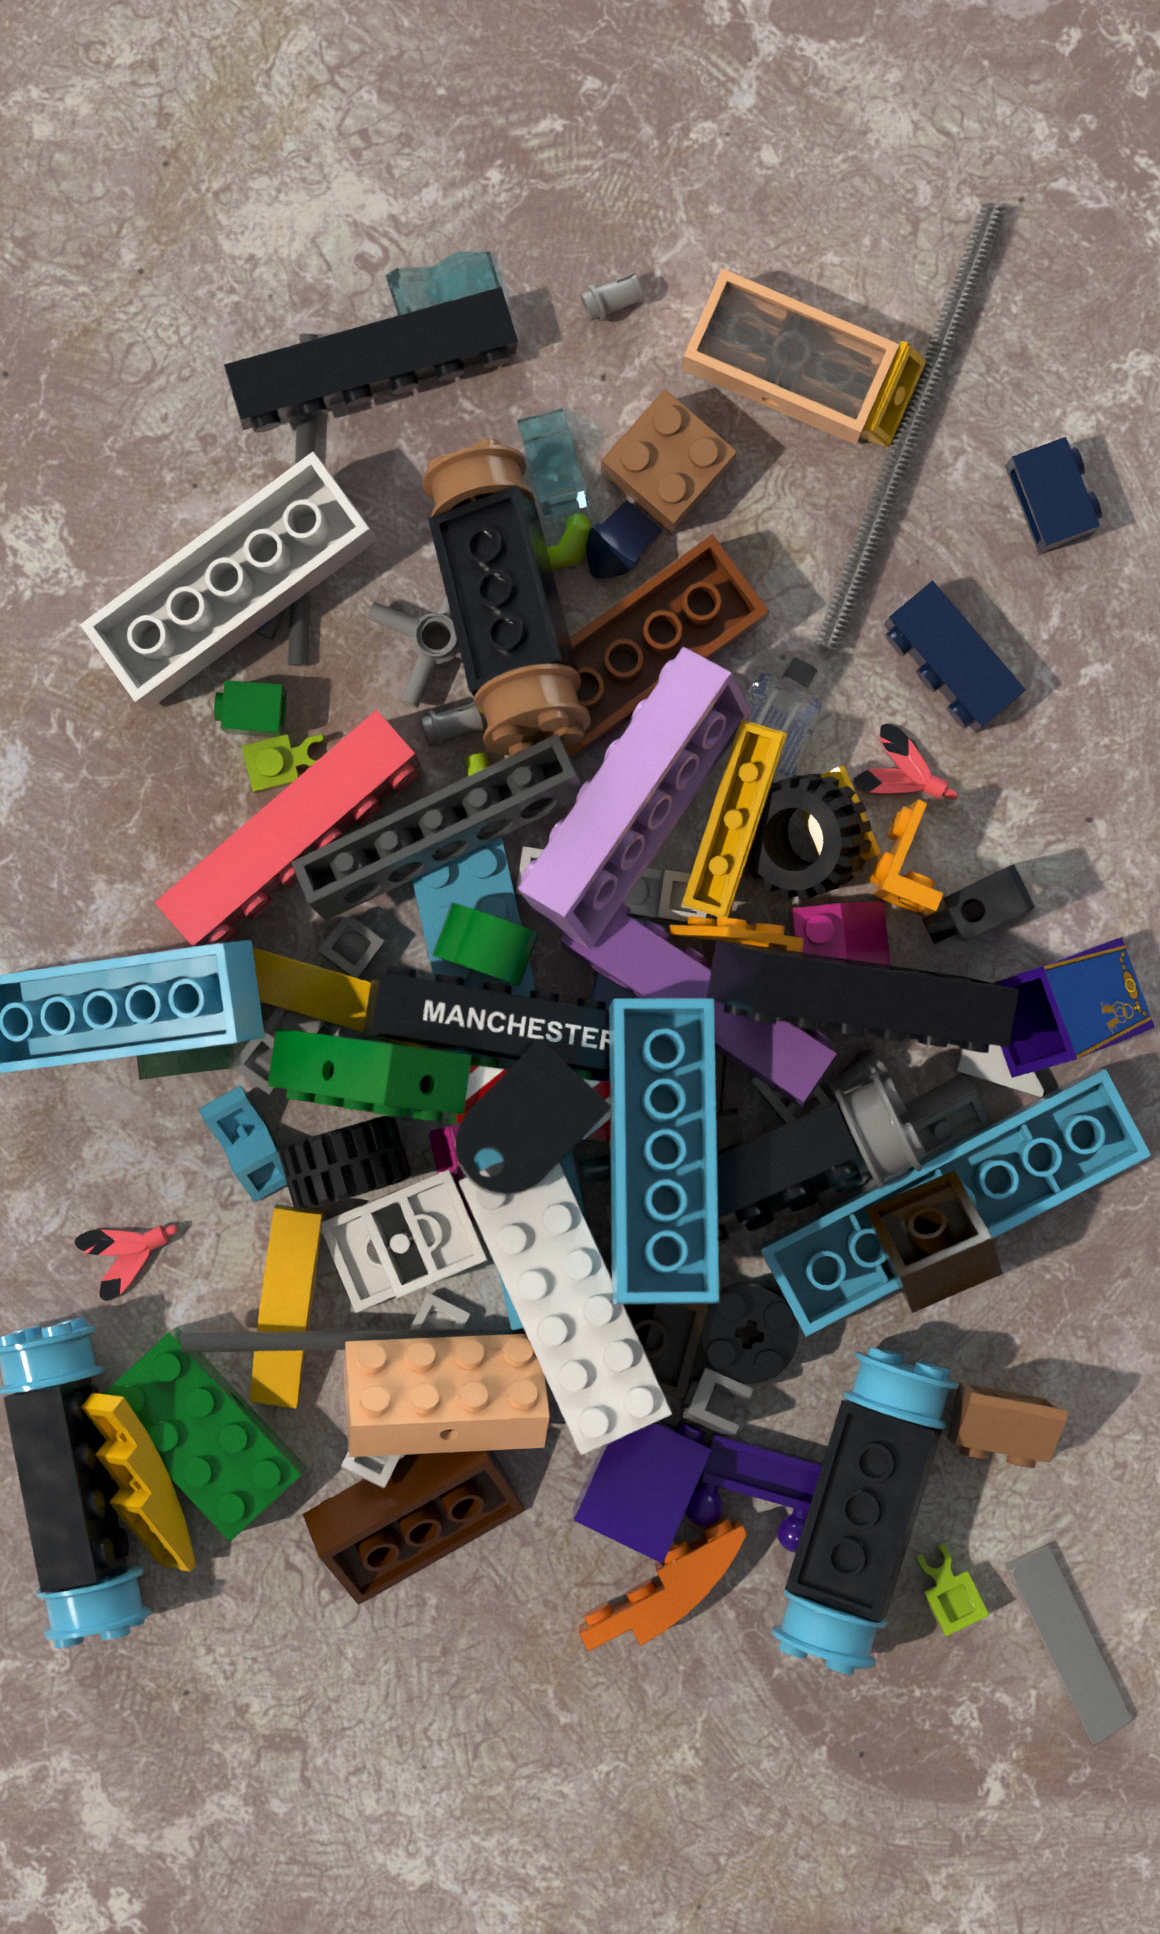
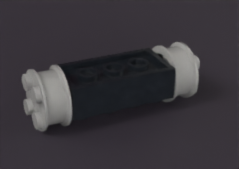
M875 1072L873 1073V1082L847 1094H844L840 1089L835 1090L841 1109L834 1102L717 1155L718 1247L730 1241L728 1234L745 1226L747 1231L760 1229L774 1221L772 1214L787 1207H790L794 1212L813 1205L818 1201L816 1194L834 1187L836 1192L859 1184L863 1181L861 1174L870 1171L878 1188L881 1189L884 1187L885 1178L912 1166L918 1172L923 1170L919 1159L926 1157L927 1153L911 1121L903 1124L899 1117L906 1113L907 1110L891 1077L882 1080L879 1073ZM611 1204L605 1206V1211L611 1223Z

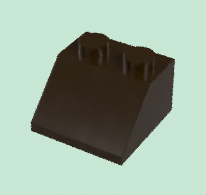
M955 1170L865 1208L891 1272L912 1313L1003 1274L993 1239Z
M624 1304L663 1393L684 1400L709 1304Z

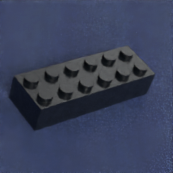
M716 940L707 998L724 1003L723 1012L745 1016L747 1020L776 1024L777 1021L789 1022L791 1026L811 1030H820V1027L833 1028L835 1032L855 1036H863V1033L876 1034L878 1038L905 1042L906 1038L931 1046L947 1048V1045L951 1044L958 1045L959 1048L969 1051L988 1053L989 1045L1009 1047L1019 989L966 976Z

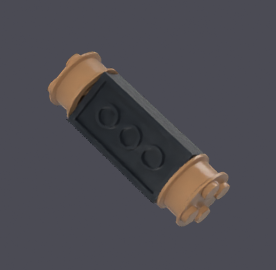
M489 438L476 442L472 447L433 458L428 462V469L422 479L424 492L434 500L435 504L428 521L469 692L474 696L476 709L486 717L488 728L483 735L486 748L497 754L512 756L555 734L559 735L565 746L581 742L585 738L584 731L590 725L591 718L589 711L579 705L577 691L581 686V679L573 654L537 507L535 506V497L532 490L523 483L522 477L526 472V461L523 454L512 447L500 445V442L496 439Z

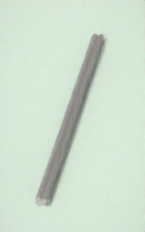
M985 202L982 203L983 208L979 210L981 212L977 215L979 219H976L975 222L977 224L973 225L975 230H972L971 233L973 235L969 236L971 241H967L968 246H965L966 252H963L964 257H961L962 262L958 265L960 268H957L956 271L958 273L954 276L956 279H953V284L950 286L952 290H949V295L946 296L948 301L944 302L943 312H940L941 317H938L937 320L939 323H936L937 328H934L933 331L935 334H932L931 337L933 339L929 341L931 345H928V350L925 351L927 355L924 356L926 364L894 435L895 438H893L889 446L891 449L887 451L886 460H884V465L881 467L882 471L879 472L877 477L878 482L875 483L873 488L874 493H871V498L868 501L869 504H867V509L864 512L865 515H863V520L860 523L861 526L858 527L856 532L857 537L854 538L852 548H850V553L847 556L848 559H846L843 567L844 570H842L839 578L840 581L837 582L835 592L830 601L831 603L828 606L829 609H827V614L824 617L825 620L822 622L821 631H819L816 637L817 639L814 644L819 647L839 651L836 645L841 646L842 644L838 642V640L844 639L840 634H846L842 630L843 628H848V626L844 625L845 623H850L846 618L852 617L848 613H853L854 610L851 609V606L856 607L857 605L853 603V601H858L855 595L860 596L861 593L857 592V590L862 591L863 589L859 584H865L861 579L866 580L867 577L863 574H868L869 571L865 569L871 568V565L867 563L873 562L870 557H875L872 551L877 552L878 550L874 548V546H879L876 540L881 541L882 538L878 537V535L883 536L884 534L880 529H886L882 524L887 525L888 521L884 519L890 518L886 513L891 514L892 512L888 508H893L894 505L891 504V501L896 502L897 500L893 498V496H898L895 490L900 491L901 488H898L897 485L902 486L903 484L899 482V479L904 481L905 477L901 476V474L906 475L907 472L903 471V469L908 470L909 466L905 464L911 463L907 458L912 459L913 455L909 453H914L915 449H912V446L916 448L918 445L914 443V441H919L916 435L920 437L922 433L918 432V430L923 431L924 429L920 424H926L922 419L927 420L928 416L924 414L929 415L930 413L926 408L931 409L932 405L928 403L933 404L934 402L933 399H930L931 397L935 398L936 394L933 392L937 393L938 391L934 387H939L940 383L937 381L941 382L943 379L939 375L944 376L945 373L941 370L945 371L947 367L943 366V364L948 365L949 361L945 359L950 360L951 358L947 353L952 354L953 350L949 348L954 349L955 347L954 344H951L956 343L957 339L954 337L958 338L959 336L955 332H960L961 328L958 326L962 327L964 324L960 322L966 319L962 315L966 316L968 313L964 310L968 311L970 308L968 305L972 303L971 300L974 297L972 294H975V289L978 287L976 283H979V278L982 276L980 272H983L985 269L983 268L986 265L984 261H987L989 258L987 256L991 253L988 250H992V245L995 242L993 239H996V234H998L1001 226L1000 223H1002L1006 214L1002 210L1007 209L1002 205Z

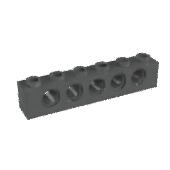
M555 734L291 863L308 905L327 921L575 802L578 792L584 783L570 752L559 735Z

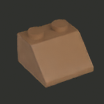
M958 1382L959 1386L956 1392L948 1439L954 1445L960 1446L959 1454L980 1459H987L989 1452L1007 1455V1463L1028 1468H1035L1036 1460L1050 1463L1067 1422L1068 1410L1051 1399Z

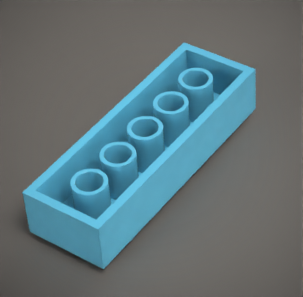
M252 940L218 943L0 975V1073L265 1038Z
M613 999L609 1006L610 1106H612L610 1109L612 1304L719 1302L714 999Z

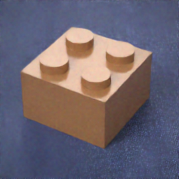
M664 389L601 460V473L667 531L673 534L734 465L737 451Z

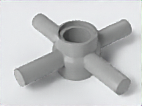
M446 595L438 612L424 615L419 620L377 602L373 603L368 615V620L411 638L413 649L418 655V660L400 701L415 708L419 706L435 666L448 663L455 657L461 659ZM435 627L444 628L451 634L447 646L440 650L430 649L424 644L426 633Z

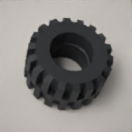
M821 774L799 775L773 782L747 859L753 865V868L748 871L752 878L758 879L763 877L765 881L762 887L769 892L780 889L779 897L791 899L798 896L799 900L827 893L850 882L854 878L852 873L861 870L866 862L860 855L870 852L872 841L864 840V833L870 832L872 829L870 821H862L860 813L867 810L862 801L854 803L851 800L855 792L849 786L838 788L840 780L831 776L821 778ZM797 809L804 810L812 815L822 831L823 846L818 859L814 863L801 859L793 851L789 843L788 824L791 816Z
M381 1116L291 1142L278 1151L293 1206L297 1209L307 1210L400 1183L411 1174L396 1119L389 1116Z

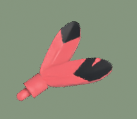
M883 724L880 727L881 744L899 769H868L854 778L855 787L874 795L911 794L923 790V792L938 799H941L942 796L950 800L957 799V792L947 787L948 782L932 774L930 776L929 767L923 757L901 729L890 724Z
M159 1225L143 1234L131 1231L100 1229L89 1230L76 1237L75 1245L87 1254L120 1255L101 1281L100 1298L104 1301H109L122 1295L145 1265L151 1251L168 1243V1237L176 1234L178 1228L176 1225H170L166 1228Z

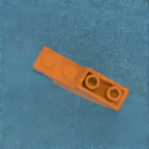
M728 1517L716 1521L703 1529L702 1532L705 1537L687 1545L685 1540L672 1544L663 1564L658 1561L655 1563L656 1572L661 1582L654 1585L652 1580L644 1581L631 1588L626 1593L628 1599L611 1608L609 1602L588 1611L583 1616L586 1622L579 1625V1635L588 1652L632 1629L637 1641L642 1646L686 1616L706 1597L736 1557L747 1535L740 1518L731 1523Z

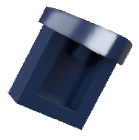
M626 500L602 524L597 522L589 531L586 554L591 575L594 578L606 579L627 573L641 561L640 556L657 540L663 530Z

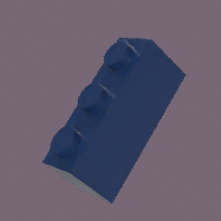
M933 580L890 615L884 623V626L889 630L885 637L891 646L901 656L908 653L920 667L916 670L920 680L930 691L936 692L938 689L951 703L947 706L948 712L964 729L970 726L976 733L1026 691Z

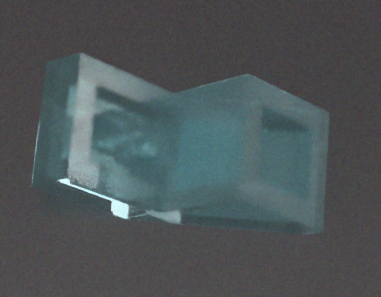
M455 252L433 267L396 268L385 275L397 315L500 287L490 252Z
M563 408L517 420L533 484L544 518L590 506L587 489L578 466L571 431Z

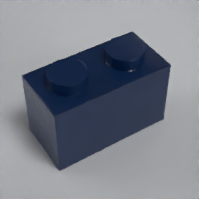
M1066 437L1011 457L1005 468L1038 554L1090 536L1100 527L1098 519L1102 518V511L1099 501L1093 491L1087 493L1081 475L1085 474L1083 459L1076 447L1070 448Z

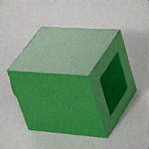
M225 680L224 693L217 692L215 696L214 720L221 721V729L226 734L264 737L284 735L287 690L282 684Z

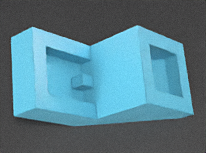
M241 1085L199 1108L203 1121L224 1148L234 1175L254 1202L287 1185L278 1153L280 1147L261 1113Z

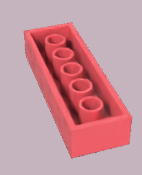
M376 709L154 903L192 947L229 942L238 933L234 926L245 916H250L251 919L256 918L274 902L270 894L283 884L290 888L299 881L291 863L292 861L344 837L342 832L354 821L357 820L362 825L371 819L382 808L379 800L391 789L397 794L400 793L418 777L415 768L421 763L413 750Z

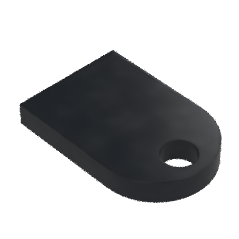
M539 1038L463 1118L456 1137V1156L459 1166L471 1183L487 1193L498 1196H514L527 1192L538 1185L612 1106ZM491 1149L500 1154L503 1160V1169L499 1174L493 1177H486L476 1170L474 1159L480 1151Z

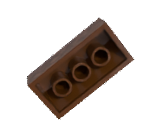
M493 1450L406 1454L398 1460L385 1488L363 1478L360 1482L303 1513V1517L319 1558L359 1605L525 1511V1508Z

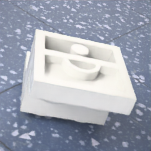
M450 1169L322 1222L321 1232L355 1313L394 1296L397 1299L487 1260V1256Z

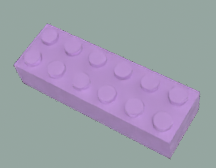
M685 647L681 649L675 659L665 664L659 675V683L648 699L642 700L636 706L632 714L631 724L622 737L613 741L608 747L604 756V763L594 778L587 780L582 785L577 795L576 804L566 819L560 820L554 826L549 836L548 845L540 857L533 860L526 867L521 878V884L518 887L519 892L544 923L590 950L735 738L740 720H747L752 713L730 671Z

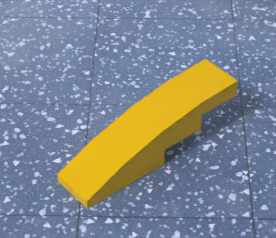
M275 1204L265 1263L257 1332L309 1331L311 1306L316 1290L323 1211L303 1210L292 1206ZM254 1351L249 1402L297 1409L300 1401L303 1363L306 1351Z
M92 1393L81 1408L106 1439V1442L95 1456L121 1487L109 1503L159 1566L191 1572L196 1566V1561L186 1520L171 1478L148 1432L124 1397Z

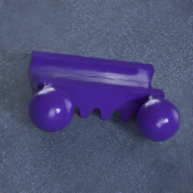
M713 1433L710 1443L712 1450L702 1471L699 1488L694 1490L685 1511L688 1519L696 1525L709 1526L720 1518L723 1503L718 1494L719 1487L793 1508V1512L780 1522L777 1536L783 1548L796 1553L822 1463L813 1459L802 1458L799 1455L787 1454L778 1449L766 1448L761 1444H752L740 1438H731L725 1434Z

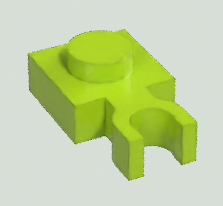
M288 734L243 745L242 750L253 792L256 794L288 786L299 777L298 768L311 767L316 762L310 758L309 751L313 745L325 743L323 734L306 738L300 746L293 748Z
M944 1543L937 1546L943 1557V1563L939 1568L929 1567L923 1554L915 1557L922 1572L930 1576L936 1585L924 1591L923 1594L946 1637L989 1616V1613L968 1570L954 1577L951 1571L952 1558Z

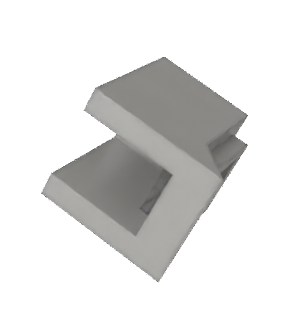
M705 1367L703 1373H699L698 1377H692L680 1407L684 1410L682 1418L718 1434L736 1435L739 1425L726 1420L728 1411L734 1398H750L753 1389Z

